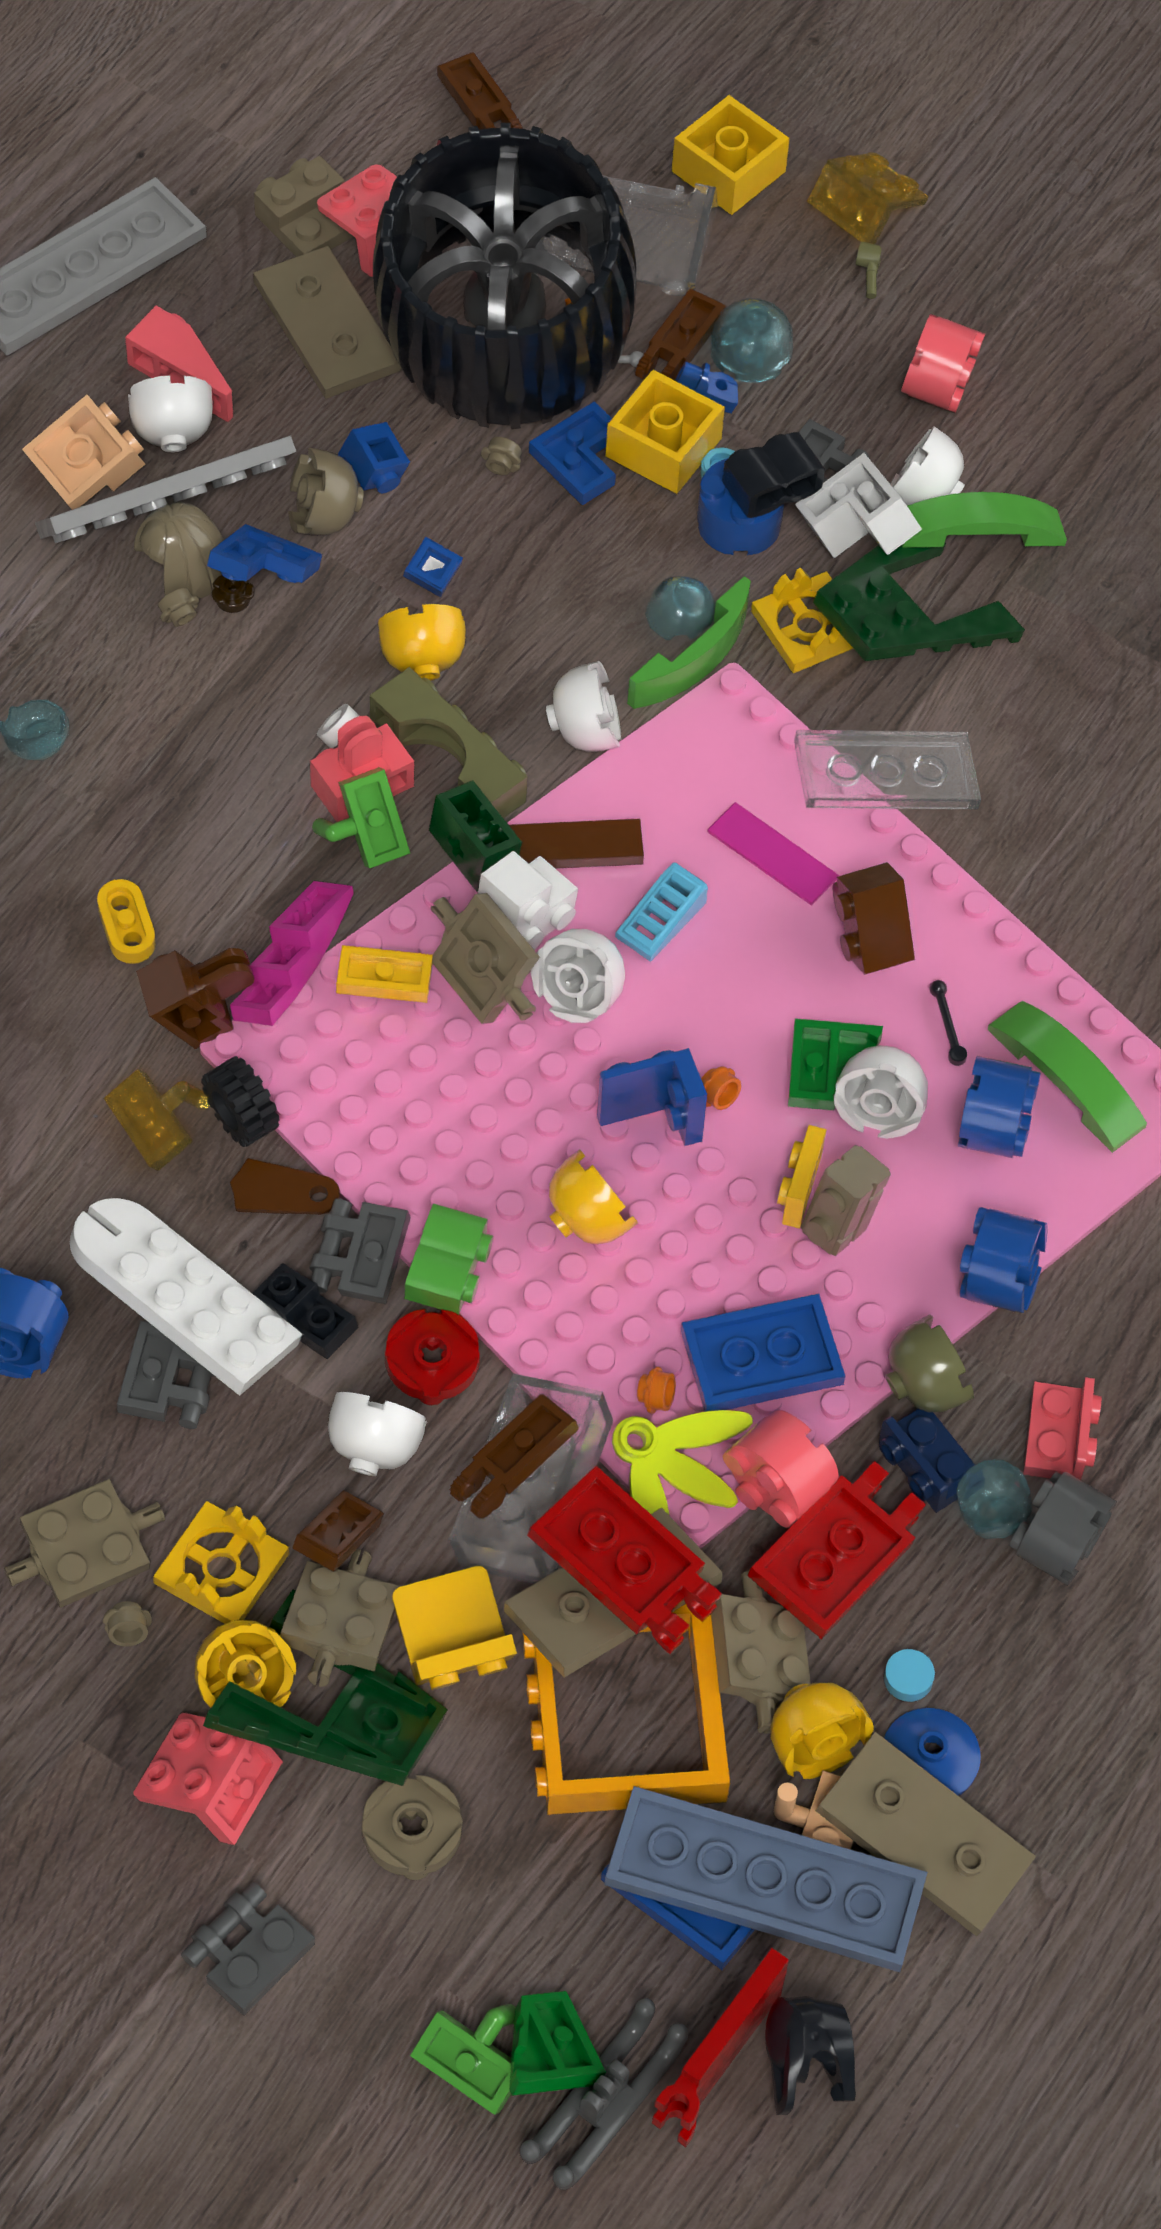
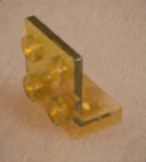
M868 152L867 154L847 155L846 157L828 159L807 202L860 242L876 244L893 210L925 205L929 197L918 189L919 184L914 179L898 174L891 169L886 158L877 153Z

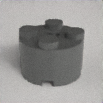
M1056 1471L1050 1481L1046 1479L1033 1500L1032 1505L1039 1508L1038 1512H1033L1027 1522L1023 1521L1009 1546L1017 1550L1016 1555L1068 1586L1079 1572L1075 1569L1079 1560H1083L1085 1557L1088 1558L1112 1515L1110 1510L1116 1506L1117 1501L1066 1471L1063 1474Z

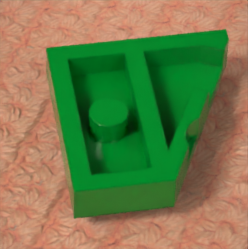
M795 1018L788 1107L834 1111L836 1108L834 1105L836 1082L843 1068L854 1055L868 1047L879 1045L883 1026Z
M567 1991L521 1996L515 2008L509 2085L512 2096L594 2086L597 2079L601 2075L604 2076L606 2071Z

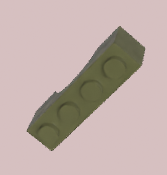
M409 667L370 695V719L377 728L387 723L403 746L428 744L440 747L451 753L463 768L458 777V786L473 780L503 818L526 802L528 777L524 768L516 760H509L499 751L494 740L487 733H480L471 725L464 712L458 706L450 705L443 699L429 679L421 678Z

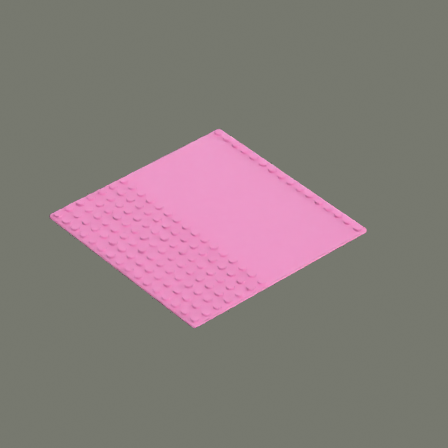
M729 663L621 740L619 747L607 750L507 822L508 825L640 819L644 852L643 865L556 869L578 888L574 908L576 914L562 930L555 929L550 932L535 949L537 953L548 940L570 929H588L606 936L616 945L623 958L625 968L623 991L607 1012L588 1023H571L556 1017L549 1011L553 1006L546 1001L543 995L540 998L537 996L530 971L523 981L521 991L531 1004L536 1007V1011L532 1012L533 1015L522 1021L507 1003L493 1023L481 1024L434 964L432 966L427 1003L336 993L342 945L434 954L441 944L445 926L435 913L431 911V906H435L433 903L445 897L459 914L465 910L474 895L478 894L455 863L451 862L327 951L296 999L273 1026L234 1021L232 1019L233 1030L219 1034L212 1041L200 1044L201 1055L213 1068L237 1056L238 1059L241 1057L245 1060L246 1066L249 1064L254 1069V1075H259L263 1081V1088L268 1089L271 1095L269 1097L270 1101L276 1105L277 1110L275 1112L279 1115L280 1121L278 1123L280 1125L275 1131L317 1174L330 1177L338 1184L340 1197L352 1204L351 1208L358 1215L362 1202L407 1210L411 1218L400 1258L409 1267L420 1243L433 1203L488 1219L487 1234L493 1235L490 1254L486 1263L478 1261L473 1273L480 1276L475 1298L472 1303L464 1301L459 1315L471 1324L477 1337L536 1397L544 1394L576 1420L579 1430L574 1434L575 1437L629 1492L631 1464L620 1459L612 1445V1435L616 1426L625 1418L639 1416L648 1419L657 1428L674 1419L705 1412L681 1335L682 1322L820 1294L846 1376L844 1385L729 1409V1411L749 1413L753 1419L752 1425L742 1433L721 1443L694 1449H675L677 1452L692 1458L715 1473L737 1496L735 1489L739 1486V1483L725 1464L722 1456L764 1417L770 1415L775 1410L788 1412L800 1419L812 1430L806 1437L816 1448L821 1443H824L827 1447L893 1393L885 1375L892 1371L888 1355L891 1343L899 1332L923 1317L931 1315L934 1317L931 1329L940 1325L952 1344H954L997 1309V1307L969 1301L960 1297L961 1285L965 1273L960 1272L961 1258L967 1244L975 1245L977 1235L973 1234L976 1214L980 1207L995 1209L1047 1223L1045 1252L1040 1251L1038 1266L1042 1267V1273L1161 1176V1049L737 663ZM736 802L839 876L888 862L904 879L915 960L864 975L853 961L846 960L842 952L840 936L845 934L844 923L840 920L835 908L833 884L811 906L709 834L707 829ZM675 862L707 884V901L699 912L650 962L618 940L615 934L658 878ZM665 899L662 901L672 910L676 911L678 909ZM653 913L649 915L663 926L666 924V922ZM641 925L636 929L652 941L656 937ZM935 980H942L947 985L945 997L958 1042L967 1051L966 1062L960 1066L953 1065L948 1058L951 1049L937 998L932 996L929 989L931 983ZM1021 1001L1042 1010L1074 1034L1109 1069L1140 1110L1147 1122L1146 1128L1112 1153L1081 1122L1083 1112L1026 1056L1018 1060L988 1031L989 1024ZM795 1018L883 1026L879 1045L896 1047L909 1053L919 1062L928 1081L927 1106L917 1128L904 1136L888 1139L879 1138L878 1134L881 1130L864 1126L863 1133L857 1131L840 1117L836 1108L833 1111L788 1107ZM689 1048L701 1078L708 1070L725 1066L726 1068L733 1069L735 1077L741 1082L740 1094L731 1106L724 1110H718L713 1106L706 1107L702 1142L684 1146L679 1130H671L665 1110L600 1126L597 1119L600 1073L618 1063L627 1062L631 1064L650 1059L662 1051L671 1050L676 1052ZM977 1056L1032 1067V1071L1041 1073L1031 1114L1024 1113L1032 1115V1120L1022 1157L1013 1156V1158L958 1147L968 1088H970L974 1080L972 1071ZM808 1125L824 1128L827 1131L822 1158L803 1220L825 1169L837 1159L841 1160L842 1155L853 1146H862L890 1169L891 1173L886 1186L883 1188L884 1191L867 1230L855 1241H850L849 1246L837 1256L828 1254L820 1246L814 1244L802 1232L801 1227L799 1229L783 1225L785 1205L777 1204L783 1177L792 1178L795 1169L788 1168L794 1142H804ZM579 1149L586 1156L579 1161L584 1170L593 1165L626 1206V1208L619 1212L623 1219L626 1221L633 1215L638 1221V1224L612 1242L599 1245L585 1243L574 1232L566 1238L549 1217L555 1211L549 1198V1183L561 1164ZM661 1367L663 1372L673 1373L675 1376V1396L672 1406L668 1411L656 1410L654 1414H650L647 1412L644 1403L638 1401V1384L643 1374H649L651 1369ZM636 1434L628 1435L627 1441L630 1447L634 1449H641L643 1447V1441L640 1436ZM658 1475L666 1496L669 1516L700 1549L749 1510L739 1498L737 1504L732 1508L703 1503L682 1493L662 1476Z

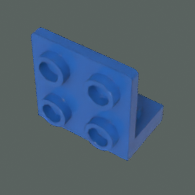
M689 1048L676 1052L671 1050L662 1051L650 1059L631 1064L622 1062L602 1071L599 1078L597 1119L600 1126L665 1110L671 1130H679L684 1146L702 1142L707 1092Z

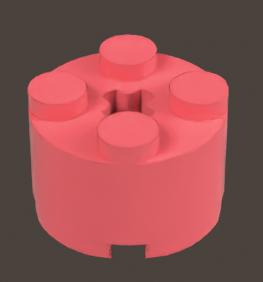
M930 314L916 347L912 363H910L901 392L956 413L964 393V389L957 386L965 388L966 383H968L976 359L969 357V355L977 357L985 333Z
M775 1410L759 1421L728 1449L722 1457L739 1483L735 1492L740 1501L751 1510H756L760 1507L771 1515L777 1523L788 1528L831 1489V1486L837 1482L839 1473L837 1465L824 1443H821L816 1448L806 1437L812 1430L804 1422L788 1412Z

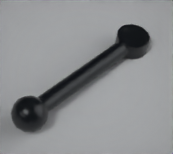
M935 980L931 983L929 989L932 996L937 998L951 1049L948 1058L950 1063L960 1066L966 1062L967 1051L958 1042L945 997L947 985L942 980Z

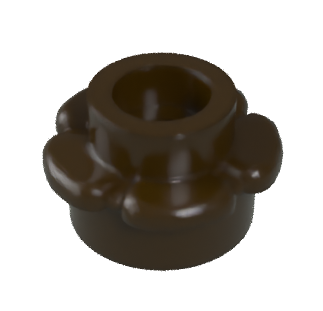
M220 575L213 582L214 589L211 594L221 610L237 613L243 611L249 605L250 600L254 596V586L248 583L249 580L234 581Z

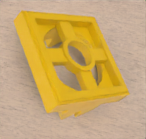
M802 568L796 570L791 581L784 574L774 585L773 594L753 601L751 605L752 614L793 674L853 649L834 626L831 630L832 632L827 635L826 627L831 622L822 612L807 609L801 600L806 597H815L817 591L832 580L827 571L810 578ZM788 605L795 616L793 624L780 629L778 614L784 606ZM804 618H814L820 622L822 628L815 633H806L797 624ZM799 638L811 643L810 645H804L793 641V639Z
M206 1501L154 1574L153 1581L155 1585L224 1624L234 1620H244L288 1557L289 1547L267 1535L266 1528L258 1517L253 1515L250 1520L246 1519L240 1507L234 1506L224 1511ZM229 1532L234 1534L225 1548L209 1551L196 1544L200 1538L212 1533ZM248 1543L252 1545L258 1557V1572L256 1576L241 1569L239 1556ZM186 1557L202 1566L204 1579L200 1585L192 1573L185 1574ZM217 1557H227L235 1563L236 1569L230 1577L217 1579L209 1574L207 1570L209 1563ZM233 1584L244 1589V1591L230 1597H220L215 1591L217 1588L228 1587Z

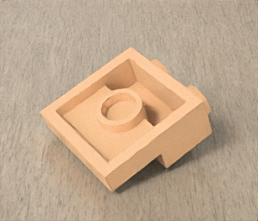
M85 395L22 449L72 510L81 507L106 485L112 491H115L145 465L138 456L144 450L129 430L121 435L115 428L121 422L105 402L97 407L88 395Z

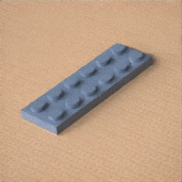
M634 1786L606 1873L604 1885L900 1972L928 1872Z

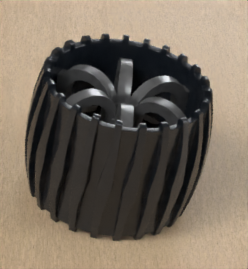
M500 123V128L479 130L478 126L468 127V133L451 139L446 135L438 139L437 146L424 155L419 152L413 157L411 165L405 174L398 175L393 182L389 201H385L380 214L373 254V281L376 305L385 337L402 371L411 383H416L426 400L431 404L436 402L445 408L450 416L456 419L462 416L477 421L481 427L489 428L490 424L510 425L511 429H520V424L540 420L545 424L551 422L553 416L568 409L573 412L579 408L582 400L592 391L597 393L603 386L610 369H615L623 352L632 324L636 303L637 266L634 243L629 224L615 189L608 177H603L595 160L589 154L584 156L565 137L558 140L544 134L542 128L532 126L531 130L511 128L510 123ZM553 235L566 241L567 246L573 250H580L592 265L594 283L589 285L570 265L546 251L535 248L539 240L543 236L550 238ZM468 239L472 245L455 248L442 254V250L455 242L461 244ZM475 271L488 303V330L483 325H477L474 328L458 324L457 319L450 316L445 318L434 312L432 306L428 304V298L432 290L444 279L455 273ZM532 273L545 276L557 284L572 302L563 308L562 313L549 320H546V318L539 319L536 325L517 329L516 325L508 326L512 323L513 315L521 312L526 305Z

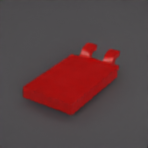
M875 1461L853 1484L841 1475L837 1482L831 1486V1489L811 1506L750 1568L747 1575L821 1640L911 1547L916 1537L908 1530L918 1521V1515L926 1506L912 1492L891 1515L874 1503L871 1499L881 1490L882 1485L880 1484L889 1475V1472Z
M597 1466L530 1527L527 1535L636 1635L647 1625L657 1643L669 1654L683 1642L684 1637L682 1635L690 1626L671 1611L684 1600L692 1614L703 1622L715 1611L717 1607L715 1603L722 1596V1593L699 1576L705 1566V1562Z
M771 1948L682 2068L681 2075L676 2082L667 2086L655 2100L654 2107L658 2110L652 2118V2124L661 2129L669 2118L677 2117L681 2119L680 2125L683 2128L678 2135L677 2142L684 2147L689 2144L695 2133L699 2106L766 2017L777 1997H780L782 1994L789 1959Z

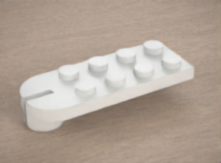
M119 1198L104 1199L90 1205L88 1212L83 1211L76 1219L70 1236V1250L80 1267L239 1396L298 1346L302 1337L300 1331L140 1204Z

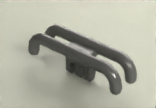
M642 1998L637 2001L627 2023L600 2055L599 2058L606 2071L605 2075H601L594 2083V2086L574 2088L534 2138L526 2140L520 2146L519 2153L522 2160L527 2164H534L540 2161L552 2149L578 2115L595 2127L564 2166H559L554 2170L553 2182L561 2190L573 2187L583 2177L669 2070L688 2039L686 2026L681 2023H674L670 2026L667 2036L659 2049L632 2083L628 2085L630 2072L621 2062L643 2036L654 2017L655 2004L651 1999Z

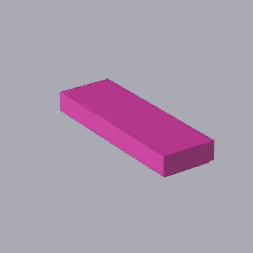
M736 802L707 829L709 834L811 906L839 876Z

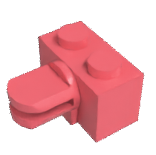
M359 716L346 722L338 730L337 748L326 749L318 754L316 758L310 760L311 787L335 821L339 822L349 818L338 782L380 767L385 770L392 795L395 796L414 787V760L387 723L376 728L375 723L368 716Z

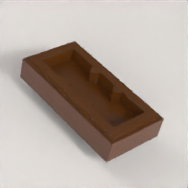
M343 1490L296 1535L292 1549L334 1572L380 1526L384 1513Z

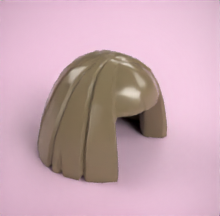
M183 502L166 504L150 513L139 527L135 537L134 550L145 552L146 555H149V558L163 564L165 596L175 590L188 588L192 596L202 599L211 594L212 589H214V580L222 575L220 571L208 567L207 564L210 551L224 541V538L216 524L198 507Z

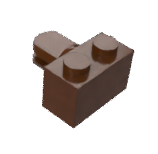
M886 862L838 876L837 882L833 883L832 890L837 914L844 923L845 934L840 936V944L846 960L853 961L864 975L915 960L904 879Z
M228 948L195 965L174 950L169 954L156 957L152 963L136 971L149 1017L194 1049L199 1048L201 1043L212 1041L219 1034L227 1033L234 1029L225 999L254 983V975L250 968L248 955L239 948Z

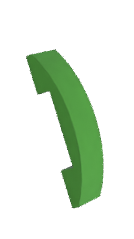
M967 492L939 496L908 505L907 507L922 530L902 544V548L943 547L947 535L1021 534L1024 546H1065L1067 538L1057 509L1044 502L1009 493Z
M745 576L741 578L716 601L713 626L674 661H669L658 652L629 678L627 702L629 706L636 709L674 697L702 680L725 658L735 644L746 619L751 583Z
M1021 1001L989 1024L988 1031L1018 1060L1026 1056L1083 1112L1081 1122L1112 1153L1146 1128L1147 1122L1140 1110L1109 1069L1074 1034L1042 1010Z

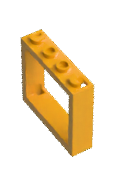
M686 1604L672 1612L690 1625L688 1637L703 1771L563 1780L552 1664L523 1633L524 1659L533 1658L534 1674L526 1675L527 1699L529 1705L537 1704L539 1720H533L530 1723L532 1750H542L543 1767H535V1787L537 1788V1797L546 1796L547 1815L627 1809L634 1786L693 1804L727 1802L730 1777L711 1615L701 1622L692 1614ZM647 1627L640 1632H651V1630Z

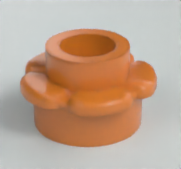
M725 1066L708 1070L701 1078L707 1092L706 1107L713 1106L718 1110H724L731 1106L740 1094L741 1082L735 1077V1072L731 1068H726Z
M655 1367L651 1369L649 1374L641 1376L637 1389V1398L639 1402L644 1403L648 1413L654 1414L656 1410L668 1411L671 1408L676 1388L674 1374L663 1372L661 1367Z

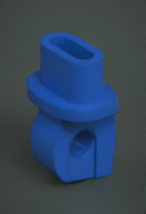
M685 361L675 381L725 407L724 412L732 414L738 404L737 382L723 372L709 371L710 364L704 363L702 367Z

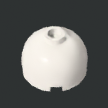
M169 375L145 379L134 384L130 388L131 395L128 394L131 423L137 434L150 444L160 446L165 452L183 451L187 448V445L197 441L208 430L212 421V388L205 380L184 376L185 384L171 383Z
M933 426L917 443L904 461L906 464L899 474L896 473L890 483L907 506L939 496L961 493L965 484L959 481L964 469L963 455L958 445L952 439Z
M600 661L578 666L564 674L553 690V704L546 706L551 730H560L568 744L586 752L617 748L620 746L617 740H621L620 721L614 694L609 695L607 688L602 687L601 683L609 682V678Z
M570 929L548 940L538 950L537 954L540 958L531 969L533 987L539 998L542 995L545 997L546 1001L553 1006L549 1011L556 1017L571 1023H588L607 1012L622 993L625 981L624 962L616 945L606 936L588 929Z
M882 1045L868 1047L851 1057L843 1068L836 1082L834 1105L840 1117L857 1131L863 1133L864 1126L881 1130L878 1134L879 1138L888 1139L904 1136L916 1129L927 1106L928 1081L919 1062L909 1053L896 1047Z
M337 1392L329 1415L328 1432L330 1442L340 1455L351 1460L349 1469L364 1475L377 1476L378 1469L398 1468L406 1464L416 1453L422 1441L427 1423L423 1415L386 1400L383 1405L370 1402V1396Z

